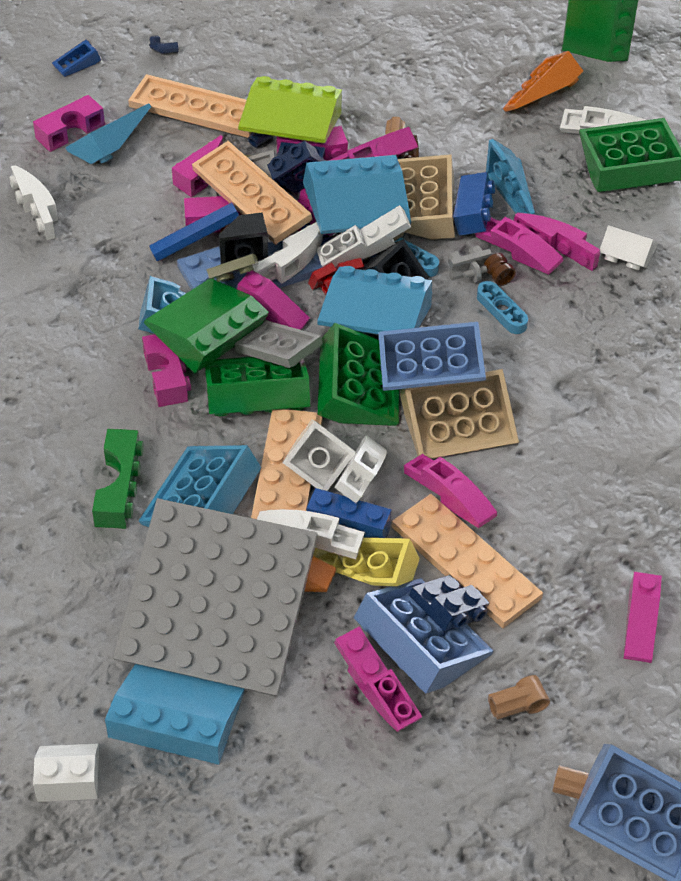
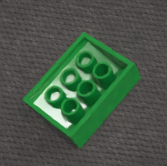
M568 0L562 51H569L570 53L606 62L628 61L638 0Z
M665 118L579 130L590 179L597 192L681 180V147Z
M208 279L145 319L144 324L194 373H197L235 347L237 341L262 325L269 312L253 296L224 283L217 282V280Z
M334 323L322 337L323 345L320 346L317 415L345 424L397 426L399 423V389L383 391L379 340Z
M255 357L216 359L205 367L209 414L226 416L229 413L252 414L254 411L261 410L272 413L274 409L290 408V410L299 411L305 407H310L309 376L304 358L291 368L266 362Z

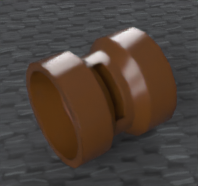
M502 253L491 255L484 263V266L487 267V273L492 275V279L498 286L507 285L516 275L515 268L507 263L508 261Z

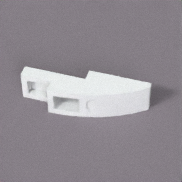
M584 106L583 110L565 109L560 130L563 133L579 134L580 129L643 121L645 119L619 111Z
M16 165L11 166L13 176H9L12 190H17L15 191L18 205H23L25 213L31 211L33 217L37 216L35 220L38 231L44 233L46 240L54 239L53 222L58 221L56 204L51 194L32 174Z
M399 205L362 229L354 225L318 247L316 251L322 267L333 263L336 267L338 263L357 258L365 259L395 244L393 238L409 229L411 225L404 209Z
M317 222L284 239L283 249L259 261L258 265L253 266V271L271 281L277 279L281 284L300 272L317 253L316 249L321 246L323 241V234L320 233Z
M367 435L359 444L355 455L347 464V468L334 487L355 503L362 497L369 483L376 476L387 454V450Z
M280 509L260 511L257 520L317 532L318 538L315 548L352 559L357 558L364 539L365 532L339 525V518L325 514Z

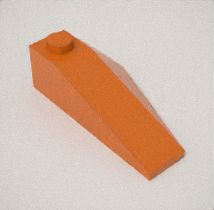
M569 51L547 57L530 74L532 78L521 85L523 89L512 96L503 110L507 112L517 109L566 86L571 87L579 80L578 76L583 72V69Z

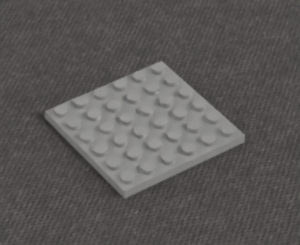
M157 498L113 659L278 697L318 533Z

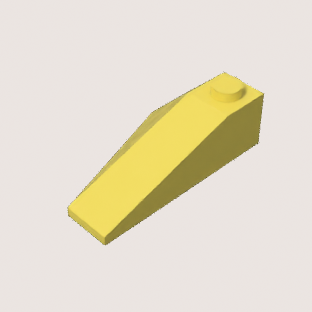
M364 538L356 559L315 548L313 554L314 557L336 567V573L373 586H400L413 581L420 559L411 540L403 538Z

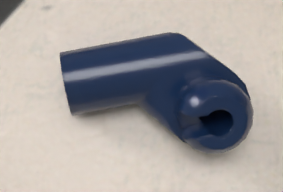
M158 35L150 36L149 46L158 53L169 54L179 52L178 42L162 43Z

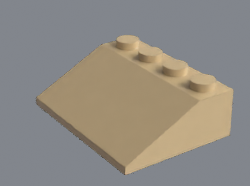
M452 154L398 159L403 172L411 217V227L404 232L428 239L455 238Z
M503 369L485 372V381L401 390L400 397L405 419L418 456L424 454L430 459L519 443Z

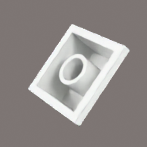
M608 225L600 247V253L605 254L603 258L605 260L617 263L618 259L627 261V267L639 270L640 266L647 268L659 242Z
M312 419L297 438L282 463L315 488L328 491L356 452Z
M99 744L40 746L34 759L33 777L37 802L97 799Z

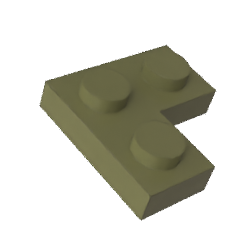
M251 254L206 270L209 279H215L217 282L221 281L222 283L234 279V274L236 273L245 274L253 271V266L259 263L256 255Z

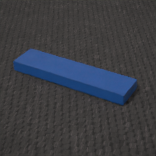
M231 202L149 245L156 261H160L227 226L239 214Z

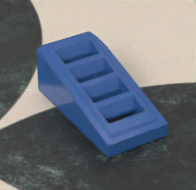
M84 40L53 61L52 64L63 77H66L100 62L101 58L98 51L87 40Z

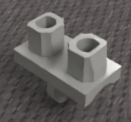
M477 245L471 247L468 250V255L462 256L458 251L449 253L450 279L454 281L471 277L475 283L481 281V274L487 272V267L484 266V263L492 255L491 250H483Z

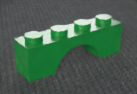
M107 429L104 443L105 462L107 466L114 468L120 474L112 484L97 489L95 492L92 508L94 527L126 529L128 518L133 517L134 506L131 498L136 497L137 482L134 480L135 477L140 475L138 456H143L144 442L139 441L138 430Z

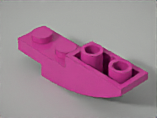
M406 127L361 144L331 160L396 155L398 157L418 148V145L410 127Z
M516 213L514 215L515 222L537 234L561 254L591 271L598 267L600 249L586 241L587 233L564 222L544 216L526 213Z
M491 217L490 222H487L486 232L475 233L477 238L510 251L513 260L548 275L563 262V257L546 241L528 228L507 217H504L501 221Z
M421 454L404 465V474L441 496V503L477 528H480L497 516V511L479 488L460 470L442 457L432 460Z
M360 626L335 639L334 644L349 666L347 671L372 706L392 728L399 732L422 719L421 713L392 669L387 670Z

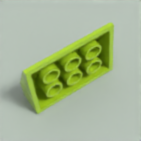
M268 76L257 77L250 88L238 130L325 143L341 115L342 89H336L334 86H316L309 82L295 83L288 79L275 80Z

